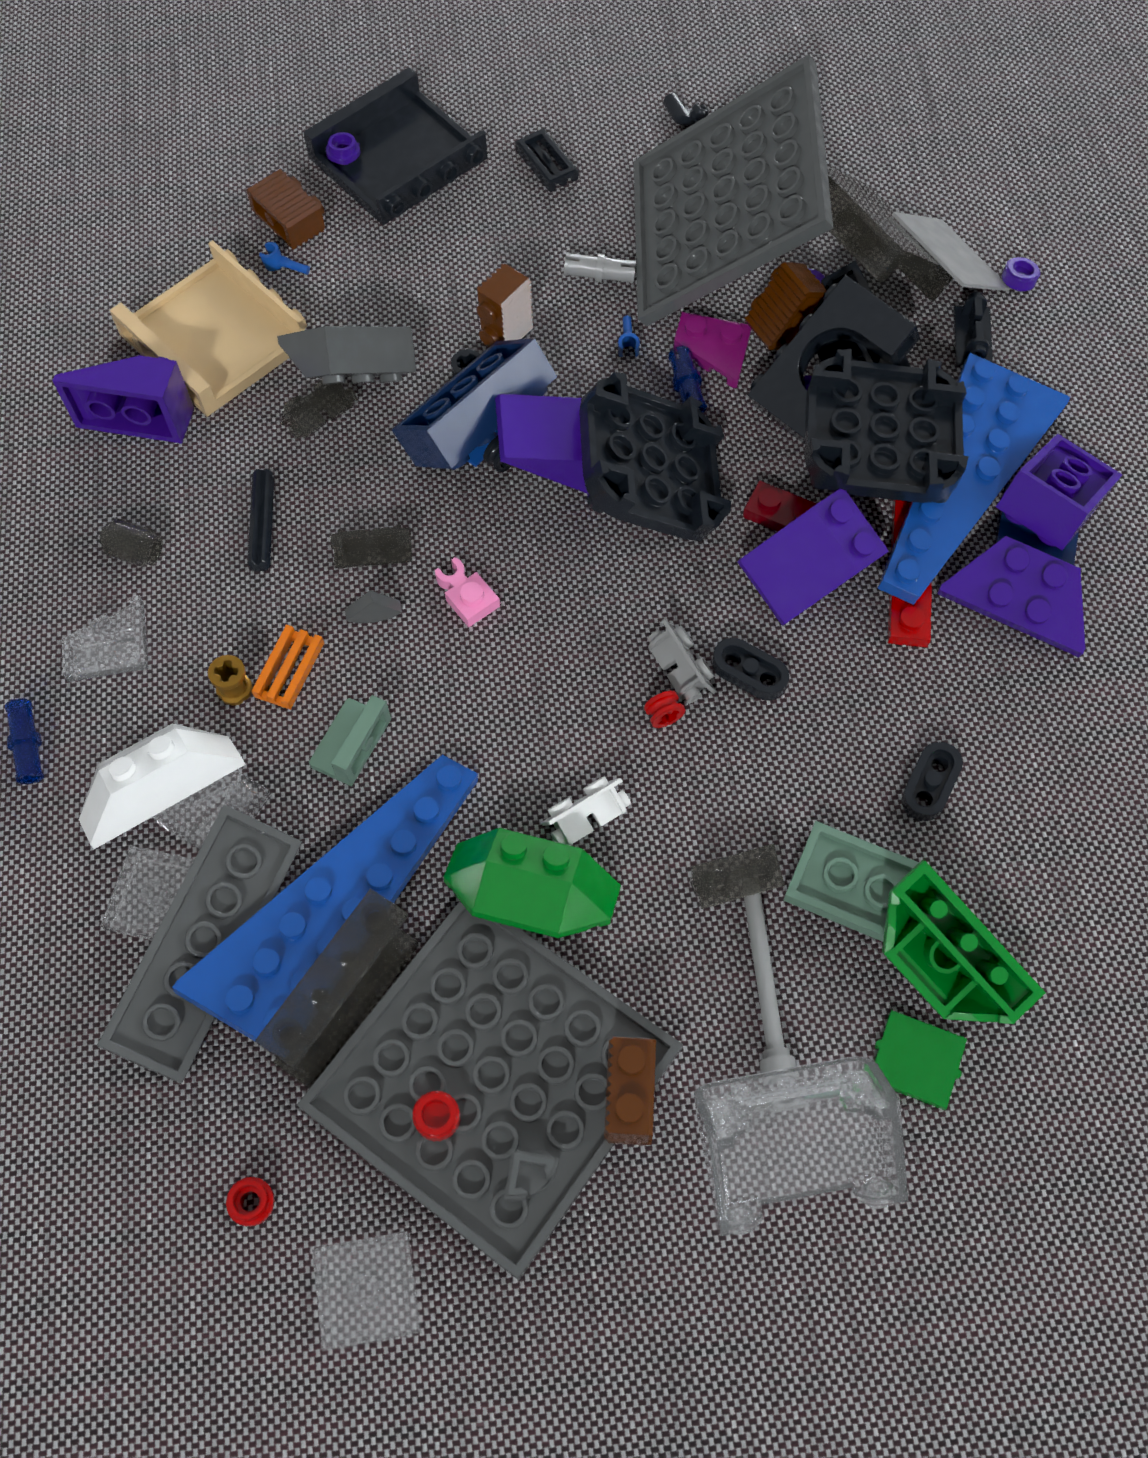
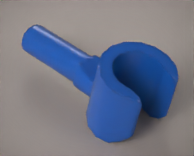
M274 242L265 243L268 254L259 253L265 268L269 271H277L284 267L306 275L310 272V266L282 256L278 245Z
M628 315L623 317V335L618 340L619 357H623V348L627 346L635 349V357L639 355L640 341L637 335L632 333V320Z

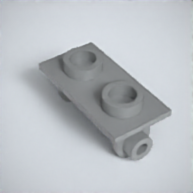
M663 619L662 622L667 630L663 633L661 631L652 633L648 637L650 643L648 648L664 671L677 663L678 667L666 676L678 693L681 700L686 699L689 704L693 703L702 696L700 691L705 687L715 694L717 691L709 681L715 675L702 657L695 659L689 648L694 646V643L681 625L675 629L666 619Z

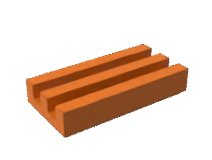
M286 625L252 689L253 696L291 710L324 645L323 637L316 634L312 637L309 636L307 631L300 629L297 632L294 630V627ZM294 641V643H293V645H292V647H291L289 653L287 654V656H286V658H285V660H284V662H283V664H282V666H281V668H280V670H279V672H278V674H277V676H276V678H275L273 684L271 685L269 691L267 692V690H268V688H269V686H270V684H271V682H272V680H273V678H274L276 672L278 671V669H279V667H280V665H281V663H282V661H283V659H284V657H285V655H286V653H287V651H288V649H289L291 643ZM303 646H309L284 696H279Z

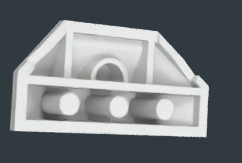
M170 724L97 765L79 821L93 849H96L246 764L229 736Z

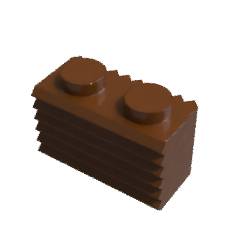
M281 168L246 189L251 210L292 249L296 250L297 246H301L303 242L307 243L308 239H312L314 235L318 236L319 232L325 230L323 220L325 211L319 199L314 195L308 196L298 179L294 176H287Z
M784 262L772 272L770 276L771 281L764 288V292L753 300L751 310L744 317L745 322L769 350H779L785 343H790L798 334V329L803 319L808 314L816 311L827 292V289L820 283V280L816 279V276L803 263Z
M501 264V268H497L496 273H491L492 277H487V282H482V286L477 287L479 305L476 310L480 317L481 325L479 337L487 347H490L496 341L522 339L533 328V316L531 315L533 313L531 310L533 302L530 295L532 293L530 290L532 282L528 277L507 264Z
M613 1037L609 1041L604 1138L608 1143L651 1145L656 1040Z

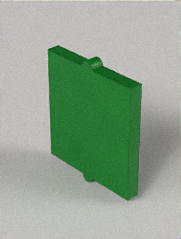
M891 1010L882 1038L877 1040L874 1045L878 1051L868 1081L946 1110L955 1080L959 1079L962 1075L959 1065L967 1038Z

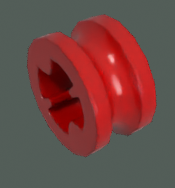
M672 690L664 691L652 697L644 705L646 714L652 715L650 722L654 728L671 725L685 714V707L681 703H677L679 700L677 692Z

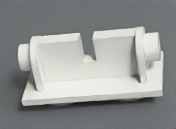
M605 776L584 787L583 790L586 796L572 803L570 798H566L549 808L548 812L551 817L542 821L541 824L543 826L554 825L556 830L551 833L554 842L571 846L576 841L593 832L594 829L587 819V816L590 814L594 816L600 827L619 815L626 813V807L631 805L630 799L623 790L617 793L614 788L623 782L622 779L619 778L608 782Z

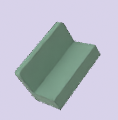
M373 695L366 705L351 698L346 699L309 760L310 767L349 786H353L391 721L387 701Z

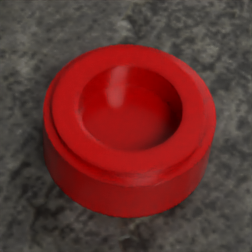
M431 1091L417 1100L413 1108L412 1118L421 1136L431 1141H442L451 1137L456 1132L460 1124L461 1115L458 1104L451 1095L443 1091Z

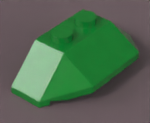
M496 828L457 843L444 874L445 884L453 890L456 897L472 916L554 938L584 932L597 925L599 927L610 925L621 885L584 849L503 828Z
M921 860L889 891L882 953L943 1019L1014 1024L1046 993L925 860Z

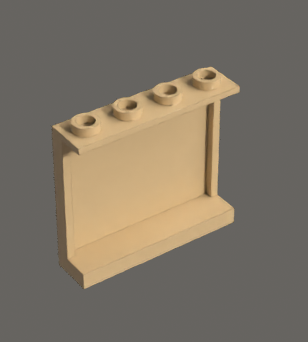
M213 240L208 243L213 256L211 261L138 311L132 313L122 303L109 310L119 334L142 356L164 357L177 361L192 403L207 417L289 359V356L278 344L277 336L304 331L307 327L304 317L297 309L293 308L291 310L286 306L274 289L268 290L261 284L254 271L244 269L230 250L226 249L224 251Z

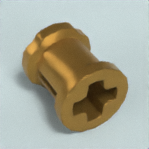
M223 655L216 658L210 664L208 677L212 685L216 687V693L223 703L231 706L240 705L251 696L253 685L246 676L245 666L239 658L232 655Z

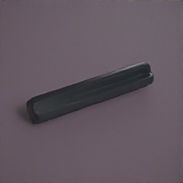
M256 469L252 474L247 563L250 570L254 572H265L270 568L274 477L269 469Z

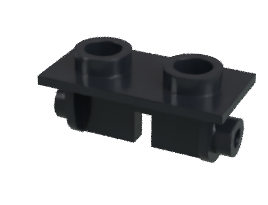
M973 292L966 299L964 306H954L953 308L956 365H963L970 353L993 363L990 308H987V299L982 293Z

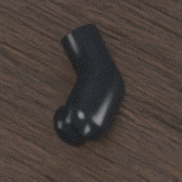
M676 93L668 94L663 100V105L676 124L690 127L709 115V110L704 104L695 103L692 109L686 108Z

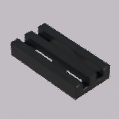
M544 128L515 141V150L549 192L556 190V184H559L561 187L567 185V179L569 178L573 182L579 179V170ZM536 141H540V143L545 147V149L550 153L554 160L563 169L562 171H560L556 167V165L552 162L550 155L545 150H542V148L538 145Z

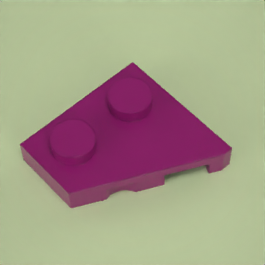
M682 312L674 338L673 349L686 358L694 359L698 366L707 372L714 369L727 378V385L737 389L752 329L748 324Z

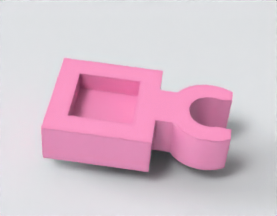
M454 557L451 559L452 568L456 573L448 576L437 568L435 569L436 581L440 587L448 590L445 592L446 601L464 623L470 627L500 607V599L477 572L467 578L462 561Z

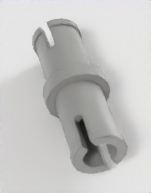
M566 252L564 276L595 278V282L602 283V279L633 284L636 260L606 258L603 253H598L597 257Z

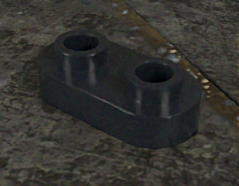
M739 638L724 639L714 649L712 665L716 674L762 700H775L785 693L789 682V671L782 661ZM735 660L739 665L729 666L726 661ZM769 679L774 684L766 686L761 683V680Z
M934 742L926 746L922 751L901 798L902 806L910 817L919 821H930L941 814L963 766L962 756L954 746L945 742ZM932 764L942 765L945 771L938 772L934 770ZM916 798H925L929 806L919 805Z

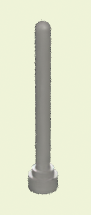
M747 874L742 879V889L766 1050L762 1052L763 1059L759 1061L761 1079L765 1083H782L798 1077L796 1058L790 1055L789 1048L784 1047L759 880L755 875Z

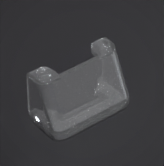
M858 1056L846 1057L714 1081L700 1086L694 1092L696 1115L714 1214L721 1236L731 1234L743 1235L751 1232L763 1220L762 1205L838 1190L851 1188L855 1197L860 1202L877 1209L908 1201L900 1099L878 1064L873 1060Z

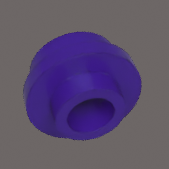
M339 132L329 138L326 154L332 162L347 165L359 157L360 146L353 135Z

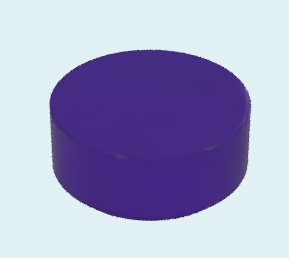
M1016 257L1007 261L1001 277L1008 287L1017 291H1029L1035 287L1040 276V269L1033 261L1023 257Z

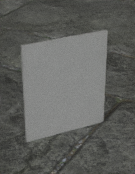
M893 212L891 214L962 287L1009 291L1011 289L942 219Z

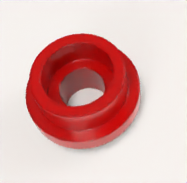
M246 1177L239 1180L231 1187L226 1198V1209L230 1218L237 1224L246 1227L261 1224L270 1216L275 1201L273 1190L268 1183L257 1177ZM250 1194H257L259 1197L258 1206L252 1211H246L244 1208L245 1198Z

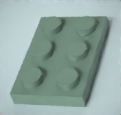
M815 821L783 901L883 942L889 891L919 862Z

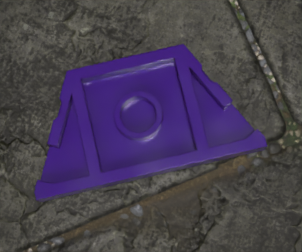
M1008 536L1002 538L940 586L937 592L942 597L1076 657L1083 655L1086 649L1081 568Z

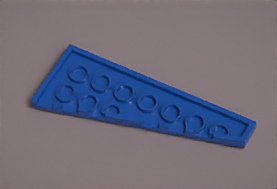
M970 353L963 364L957 383L964 381L967 392L962 403L964 456H969L966 470L946 502H910L877 589L914 605L1068 404L1070 396Z
M441 755L180 977L172 987L175 994L286 1060L478 782V773Z

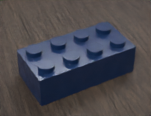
M535 338L496 341L392 429V432L416 467L457 469L470 459L468 454L476 447L483 446L495 438V431L498 429L495 398L499 394L543 396L548 391L547 386L557 378V375Z

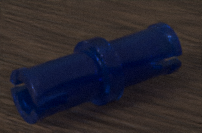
M678 346L676 349L679 359H677L673 349L668 354V359L674 373L673 387L679 393L682 404L690 396L701 401L702 405L699 407V410L704 413L707 405L700 387L702 385L700 372L694 367L691 350L686 346Z
M15 699L5 704L10 732L6 739L7 748L13 753L16 771L15 778L19 784H33L44 779L39 755L42 739L40 733L36 732L32 712L33 705L32 701L28 699Z

